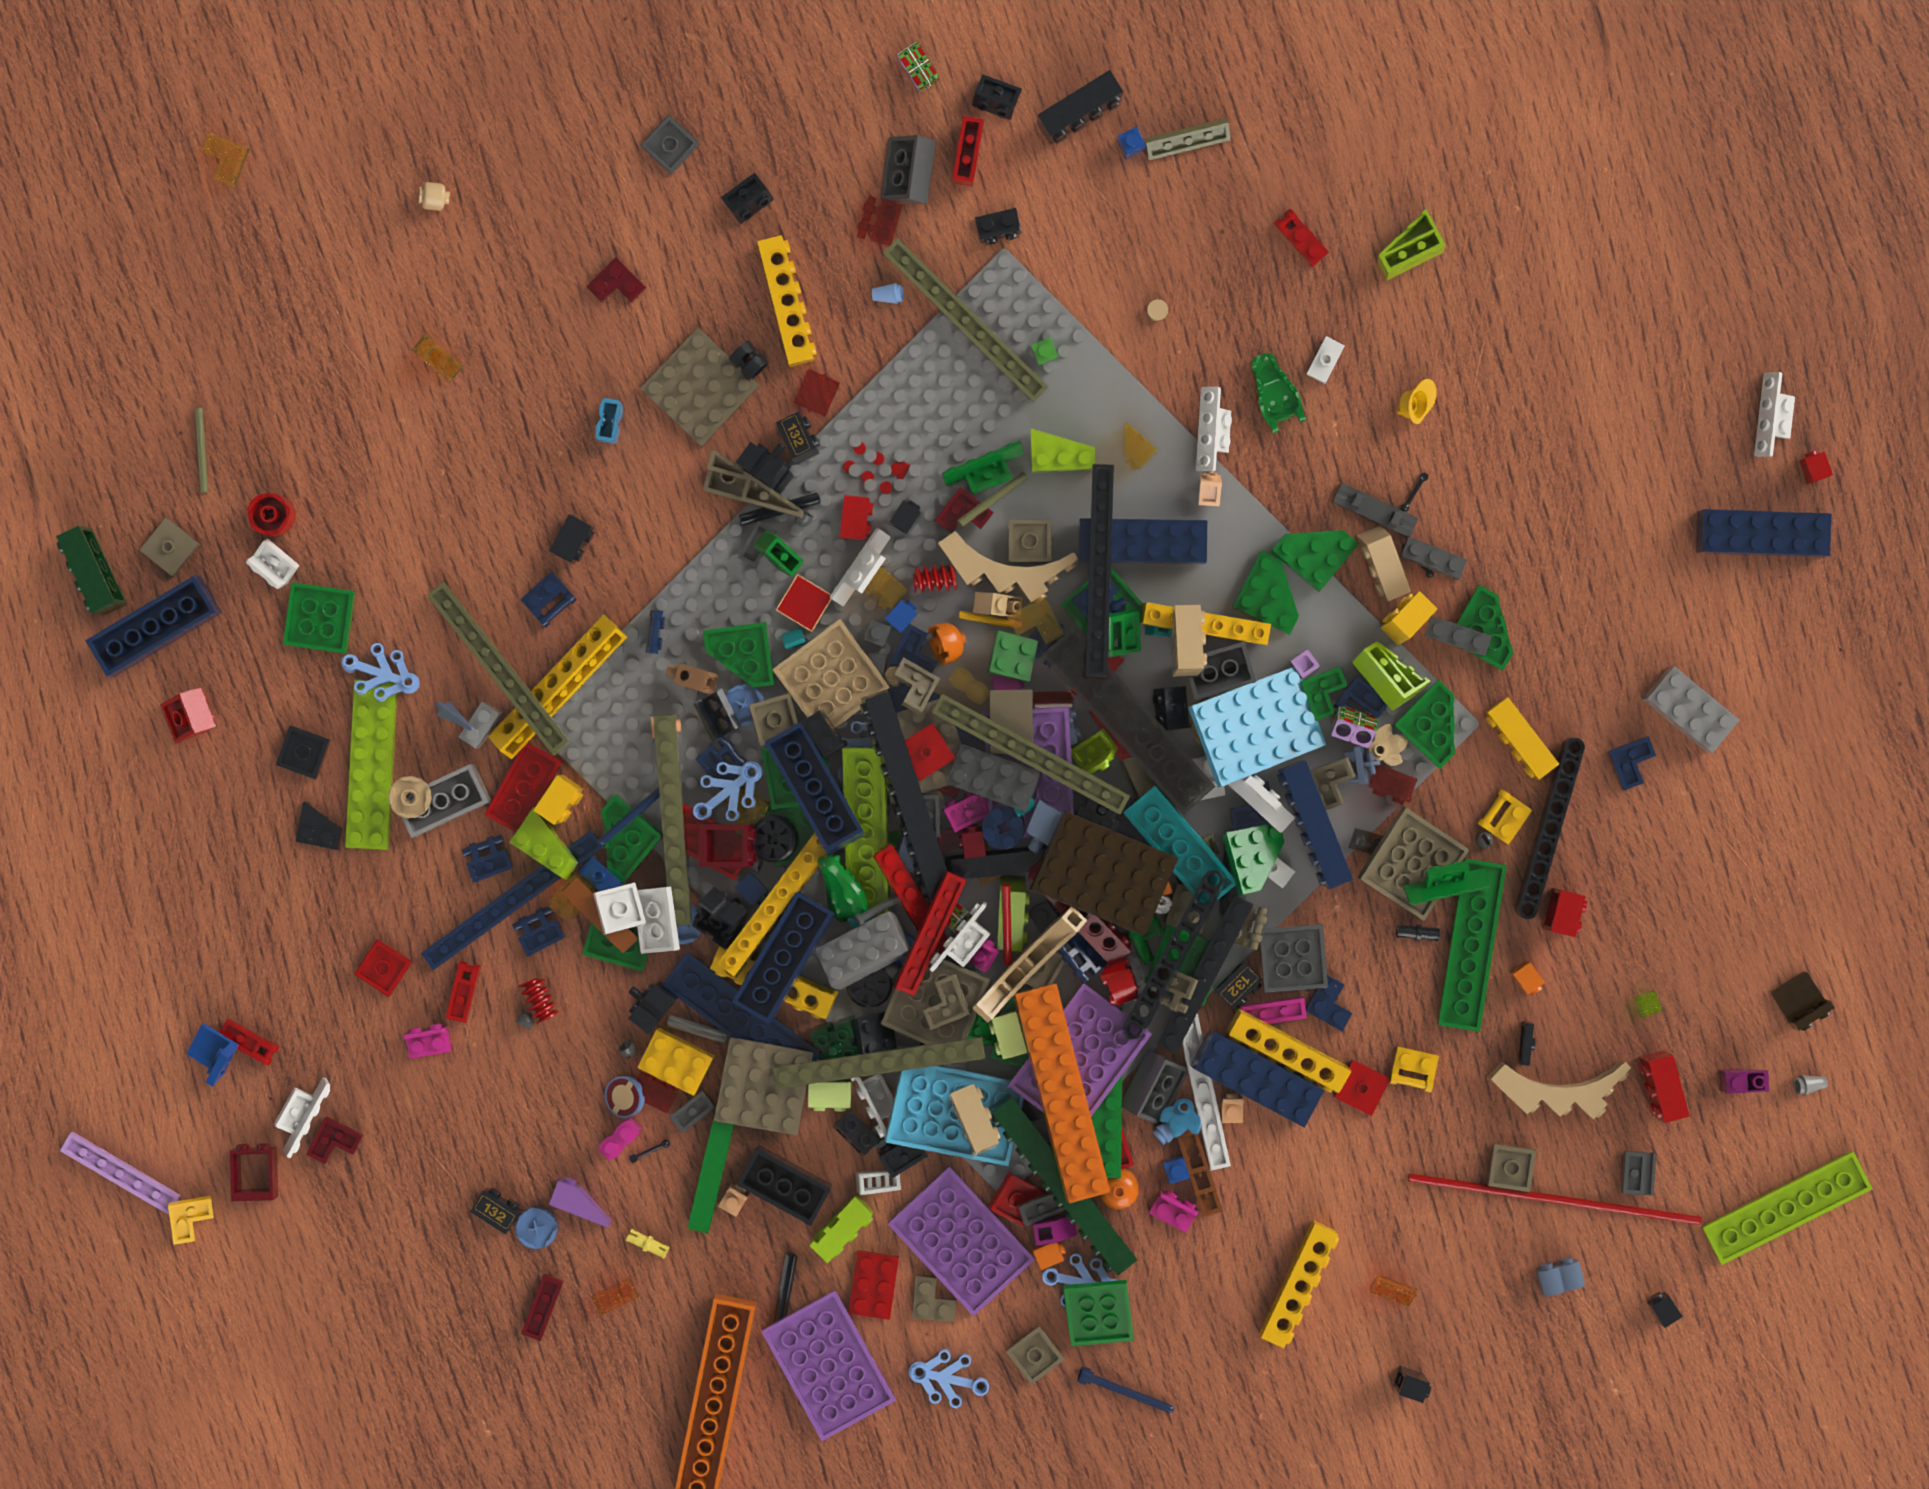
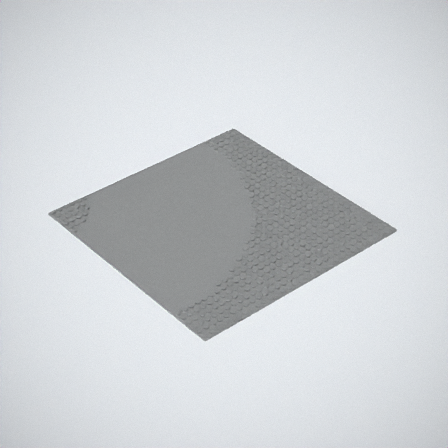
M1002 249L956 296L1048 386V389L1033 403L940 311L816 435L820 444L817 447L820 454L799 464H796L792 459L788 464L791 467L789 471L794 477L783 490L781 496L787 500H792L818 493L821 503L802 509L813 516L811 523L806 527H800L796 524L795 516L789 514H782L761 520L760 522L776 530L775 535L804 561L793 576H788L779 571L765 556H763L757 568L738 558L757 523L754 522L743 526L740 524L739 515L763 508L748 504L622 630L627 638L552 716L553 720L571 741L558 753L607 802L613 795L617 794L632 808H635L659 787L655 738H652L651 717L654 715L676 714L677 720L681 719L682 731L678 732L682 800L692 808L698 803H707L721 790L719 787L704 788L701 785V778L708 774L695 758L711 745L716 751H719L722 747L717 742L720 738L714 741L711 740L694 703L711 694L673 683L674 678L666 676L668 665L678 666L679 663L719 674L714 692L723 689L726 695L736 685L749 684L706 652L703 630L766 622L772 668L774 669L841 619L865 652L887 655L886 670L889 666L895 665L890 661L906 629L903 633H900L885 618L901 600L904 603L909 600L917 607L915 612L918 614L910 625L928 633L929 626L944 622L951 623L960 632L962 631L966 638L963 653L957 661L944 666L940 665L942 661L937 662L932 674L939 677L940 680L933 692L939 695L944 694L983 716L984 712H990V690H994L992 684L994 674L987 671L996 631L999 630L1028 638L1046 614L1051 615L1064 626L1059 632L1062 636H1065L1068 631H1071L1076 636L1072 639L1070 647H1066L1061 653L1059 661L1057 663L1054 662L1050 669L1043 664L1047 659L1044 653L1039 659H1034L1030 682H1024L1025 687L1021 688L1022 690H1033V709H1044L1047 706L1070 702V706L1074 705L1077 718H1073L1075 727L1079 726L1081 739H1077L1079 743L1100 730L1088 712L1092 709H1098L1101 707V703L1107 701L1139 749L1127 758L1161 746L1181 791L1175 762L1203 757L1206 754L1189 709L1190 728L1157 731L1155 724L1154 689L1186 686L1188 707L1198 704L1200 699H1194L1186 676L1172 677V670H1175V657H1172V650H1174L1172 629L1171 637L1145 635V625L1140 624L1141 651L1120 655L1124 662L1087 705L1082 702L1083 699L1070 692L1085 675L1087 636L1060 604L1089 580V562H1078L1077 560L1075 562L1077 566L1069 572L1065 570L1058 574L1060 578L1050 585L1048 582L1044 583L1048 589V592L1045 593L1047 597L1038 604L1035 601L1030 603L1021 588L1015 583V589L1006 595L1023 598L1020 619L994 617L1021 621V630L959 619L960 610L973 613L975 592L998 594L985 574L982 575L983 580L975 586H972V584L967 586L953 566L956 572L957 590L951 585L950 591H947L943 585L941 592H938L936 586H934L933 592H930L928 587H926L925 592L921 593L918 587L916 593H914L913 573L915 567H918L920 572H922L923 567L927 566L928 571L931 572L933 565L939 571L940 565H944L945 570H948L949 564H952L938 545L940 541L951 533L935 522V519L957 490L961 487L978 501L983 502L1009 482H1004L973 495L967 479L946 486L942 473L951 467L962 465L970 459H976L990 451L1003 448L1009 443L1021 442L1024 455L1006 462L1012 479L1022 472L1026 473L1028 479L989 507L994 513L982 529L968 522L963 527L958 525L953 531H956L967 545L982 556L1008 566H1042L1058 561L1073 552L1078 557L1079 519L1091 518L1092 471L1032 473L1030 429L1095 447L1096 464L1114 465L1112 519L1208 520L1206 564L1111 563V567L1142 603L1149 602L1172 607L1175 605H1201V611L1205 613L1261 622L1237 610L1233 605L1260 551L1263 550L1275 556L1271 552L1273 547L1283 535L1291 533L1217 459L1214 473L1221 475L1222 479L1220 506L1198 505L1200 474L1206 473L1196 471L1198 440L1008 250ZM1051 337L1058 358L1039 366L1031 345ZM862 442L866 446V451L864 454L858 455L854 452L853 447H858ZM877 452L882 453L885 458L884 463L881 465H875L872 462L876 459ZM848 460L853 461L855 464L851 465L849 473H846L843 469V464ZM896 461H904L911 465L904 479L897 480V476L891 473V465L896 463ZM871 471L874 474V480L868 479L864 483L861 478L862 473ZM884 481L892 484L893 488L889 494H884L880 490V484ZM844 495L870 498V503H874L873 515L868 516V524H871L870 536L876 528L881 529L890 536L889 541L880 553L886 559L863 593L855 589L844 606H841L832 599L813 632L776 611L797 574L828 593H833L835 587L839 584L870 538L866 536V541L840 538ZM903 500L907 503L911 500L919 505L921 508L919 511L922 513L921 518L909 536L890 524V520ZM1051 519V562L1009 563V520ZM1282 562L1299 618L1290 635L1271 627L1268 645L1245 642L1256 681L1293 667L1290 661L1308 649L1320 667L1302 678V680L1339 666L1342 670L1347 686L1328 693L1336 712L1337 708L1334 707V704L1356 676L1369 684L1352 662L1365 648L1378 641L1397 655V660L1407 667L1409 665L1415 669L1413 672L1424 679L1426 677L1431 681L1419 694L1392 711L1387 706L1378 718L1377 729L1385 724H1391L1393 735H1403L1394 724L1437 679L1402 644L1398 646L1380 629L1382 624L1334 576L1318 592ZM650 610L663 612V617H665L664 629H660L659 636L663 638L662 649L658 650V654L645 653L651 620ZM871 620L892 628L885 647L864 640ZM801 628L806 643L786 649L782 634ZM929 633L919 653L936 661L929 645V640L932 639V633ZM1206 635L1203 653L1234 645L1241 641ZM1054 638L1047 648L1053 651L1059 644V641ZM1118 638L1114 641V647H1118ZM774 671L775 685L756 687L763 695L764 700L789 693ZM1087 683L1082 687L1088 693L1092 689ZM890 686L891 688L887 690L890 694L894 688L892 686ZM1231 690L1208 696V698L1211 699L1213 697L1224 694ZM791 696L797 722H802L807 716ZM1350 697L1347 699L1346 703L1357 711L1372 715ZM1454 697V745L1456 749L1479 726V722ZM1105 713L1100 719L1102 722H1105L1109 719V716ZM854 714L835 730L841 738L869 737L867 730L855 734L850 728L851 724L855 721L861 723L869 722L867 716ZM1335 714L1318 720L1327 745L1251 775L1252 777L1257 775L1263 781H1269L1270 790L1272 789L1281 797L1278 801L1291 814H1295L1293 807L1288 805L1285 799V794L1288 793L1286 788L1281 787L1277 775L1280 774L1278 769L1305 760L1309 769L1312 770L1345 758L1344 752L1360 746L1331 736V722ZM858 723L854 724L853 730L856 732L860 731L861 725ZM754 724L741 726L724 737L728 742H732L733 748L739 756L745 758V763L754 761L762 767V776L755 782L753 797L756 800V804L753 808H745L742 805V798L745 796L746 783L743 784L739 790L737 806L740 814L737 821L726 819L725 814L729 806V796L712 810L710 816L711 819L720 824H754L755 826L759 820L766 817L764 804L771 803L761 754V748H766V745H759ZM1346 724L1338 725V727L1351 731V728ZM1367 731L1358 732L1364 736H1371ZM842 740V741L844 742V744L846 745V746H844V747H847V745H848L847 741H846V740ZM1409 740L1406 748L1399 753L1403 762L1396 766H1389L1380 761V765H1375L1376 774L1369 773L1370 783L1359 785V783H1350L1346 780L1337 784L1344 803L1328 809L1326 812L1345 859L1437 768ZM1379 746L1376 749L1377 753H1382V748ZM1365 747V753H1366V759H1367L1368 748ZM840 749L827 758L830 773L844 796L843 781L838 777V770L843 766L842 750ZM727 753L722 756L729 765L734 763ZM1114 753L1115 758L1109 762L1110 765L1101 772L1097 770L1092 773L1095 777L1138 800L1121 763L1122 761H1120L1116 753ZM1072 757V764L1079 767ZM1350 762L1353 770H1357L1356 762ZM751 768L749 771L751 776L755 775L754 768ZM706 778L704 781L707 786L711 782L709 778ZM1228 784L1224 785L1226 794L1224 796L1186 803L1176 808L1193 829L1199 833L1201 838L1212 833L1220 852L1216 856L1222 863L1224 855V839L1222 834L1225 831L1246 829L1233 830L1230 808L1249 805ZM960 789L956 800L959 801L965 798L963 794L967 791ZM941 792L944 796V801L940 803V831L952 827L941 809L946 807V802L954 798ZM659 797L640 815L663 833ZM747 798L746 805L749 806L751 805L752 800L750 798ZM893 806L888 817V834L900 829L899 825L902 824L900 816L896 817ZM705 807L701 809V813L704 815L707 813ZM731 811L729 816L733 819L736 814L734 811ZM1294 820L1282 832L1285 843L1277 857L1295 871L1294 875L1284 888H1281L1267 877L1261 891L1246 894V900L1257 905L1255 914L1258 913L1259 906L1267 908L1265 916L1267 921L1266 924H1263V928L1278 927L1320 885L1316 877L1318 869L1311 864L1308 853H1311L1309 846H1304L1300 836L1303 831L1301 827L1296 826ZM732 830L742 836V830ZM1034 837L1023 838L1019 844L1009 849L1028 847ZM660 839L654 846V849L665 859L664 843ZM986 841L987 852L1003 850L992 847ZM845 847L841 848L838 851H845ZM957 848L942 853L943 859L948 856L964 854V849ZM687 854L689 884L702 897L713 887H716L727 894L730 902L734 898H738L740 904L748 910L745 921L742 923L743 928L760 906L757 903L752 906L735 887L752 872L769 889L766 893L768 896L791 865L774 867L773 862L763 860L759 872L743 867L736 880L733 881L711 867H699V860ZM818 868L800 893L830 910L827 904L824 876L820 868ZM909 872L915 883L920 881V877H916L915 873ZM1029 872L966 879L967 881L958 898V902L969 912L977 903L979 905L983 902L987 903L985 909L976 919L978 924L991 933L988 939L995 943L993 947L996 949L1001 876L1026 877V892H1030L1029 905H1025V912L1047 900L1044 895L1029 889L1032 884L1028 879ZM1172 872L1169 879L1172 893L1175 883H1178L1174 872ZM889 884L890 897H892L895 893ZM1172 893L1165 896L1171 899ZM925 896L924 899L930 907L932 901L928 900ZM1221 898L1213 906L1204 936L1200 934L1198 936L1211 940L1223 917L1219 915ZM899 902L890 907V912L897 914L903 930L916 938L918 932L901 903ZM1156 913L1162 929L1165 931L1167 924L1163 923L1165 914ZM1028 916V925L1024 924V931H1027V942L1030 937L1036 940L1041 935L1031 917ZM834 917L816 949L853 930L849 920L840 923ZM1253 920L1252 927H1251V931H1250V932H1252V933H1253V929H1254V925H1255V921H1254V920ZM1097 922L1091 923L1092 926L1100 925ZM778 923L758 948L757 952L759 954L762 952ZM946 925L944 929L947 938L950 936L954 938L957 934ZM1118 926L1121 933L1128 935V929ZM1163 934L1147 940L1153 956L1156 954ZM1106 937L1105 940L1111 941L1113 938ZM1248 939L1247 946L1233 944L1212 984L1209 994L1255 950L1249 948L1250 939ZM1131 941V953L1121 960L1128 958L1127 966H1133L1141 986L1138 988L1139 994L1146 985L1144 982L1152 961L1144 965L1137 956L1134 942ZM1068 942L1064 944L1069 951L1072 949ZM814 950L800 974L839 992L830 1015L825 1019L827 1022H832L833 1026L839 1019L855 1015L858 1018L883 1012L888 1008L889 1004L887 1002L874 1008L861 1007L850 999L846 987L841 990L832 988L816 950ZM999 950V954L987 973L973 966V972L991 979L988 989L995 979L1009 967L1004 965L1003 950ZM1012 951V963L1022 951ZM1076 954L1074 956L1075 960L1080 966L1083 965V962ZM946 955L944 959L949 960V955ZM1067 962L1064 963L1054 981L1057 984L1063 1010L1083 984L1078 977L1076 978L1073 975L1074 971ZM902 967L900 968L896 976L892 979L893 985L895 984ZM1103 968L1093 976L1089 970L1085 971L1090 979L1084 984L1110 1002L1108 996L1110 993L1109 986L1103 984L1100 976L1104 971ZM866 979L864 988L874 989V980L869 981ZM1024 983L1016 993L1033 989V987ZM1152 987L1150 990H1153V991L1156 992V991H1157V988ZM1168 992L1165 995L1171 999L1174 997L1173 994ZM808 995V1000L811 1003H817L813 995ZM1137 1000L1120 1007L1117 1004L1114 1006L1116 1008H1123V1013L1129 1016ZM1164 1004L1159 1006L1147 1028V1031L1152 1035L1122 1074V1081L1142 1062L1148 1049L1153 1051L1158 1046L1157 1042L1173 1013L1170 1007ZM1005 1005L1000 1009V1011L996 1015L1003 1013ZM1146 1005L1140 1007L1142 1016L1146 1017L1149 1014V1009ZM894 1030L897 1049L919 1046V1041ZM984 1043L985 1059L944 1065L946 1067L1011 1080L1020 1070V1067L990 1059L993 1045ZM900 1071L881 1074L896 1090ZM1045 1117L1032 1121L1033 1125L1052 1148ZM1013 1143L1008 1166L964 1158L996 1191L1008 1171L1023 1179L1032 1172L1027 1166L1030 1164L1028 1159L1025 1157L1022 1160L1015 1149L1018 1146Z

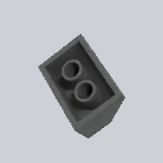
M919 135L889 137L880 200L912 205L928 203L936 141Z
M1245 641L1206 652L1207 666H1204V669L1198 676H1186L1195 700L1256 682Z
M1148 1049L1123 1097L1122 1107L1137 1117L1159 1125L1163 1122L1159 1121L1160 1114L1164 1108L1172 1106L1188 1074L1187 1067Z

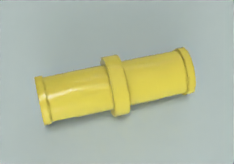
M631 1229L626 1239L627 1242L643 1248L642 1251H649L662 1259L666 1257L670 1248L654 1240V1237H647L634 1229Z

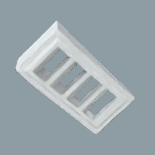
M886 1169L855 1172L856 1192L859 1195L901 1190L900 1174L892 1178L893 1186H889L890 1174ZM880 1176H884V1186H881ZM872 1177H875L876 1187H872ZM863 1178H866L867 1188H864Z

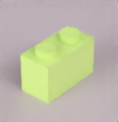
M1013 1010L995 1015L992 1022H989L991 1034H996L998 1042L994 1043L997 1055H1002L1003 1059L1028 1053L1017 1011Z
M835 1080L809 1084L808 1107H813V1111H826V1108H834V1111L843 1112L847 1111V1108H851V1080Z

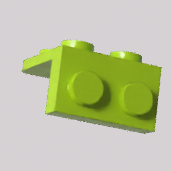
M1104 728L1073 746L1071 748V756L1081 769L1092 774L1097 770L1101 772L1110 765L1109 762L1115 758L1114 753L1118 747Z

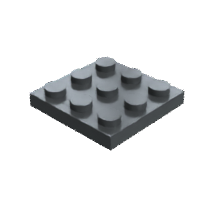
M1323 924L1262 928L1261 935L1263 937L1260 942L1264 993L1328 988Z

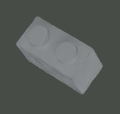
M481 702L468 722L473 726L474 730L470 731L464 728L459 738L474 748L480 749L503 713L487 702Z

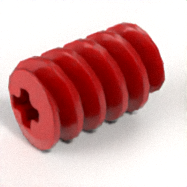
M949 564L948 570H945L944 565H940L939 571L933 565L931 572L928 571L927 566L923 567L922 572H920L918 567H915L913 573L914 593H916L918 587L921 593L925 592L926 587H928L930 592H933L934 586H936L938 592H941L943 585L947 591H950L951 585L957 590L956 572L952 564Z
M538 977L518 986L519 988H526L521 994L529 995L525 1003L533 1004L528 1010L536 1011L532 1016V1019L539 1018L536 1024L554 1017L559 1012L558 1010H551L555 1002H548L552 995L544 994L549 988L547 986L541 987L545 979H538Z

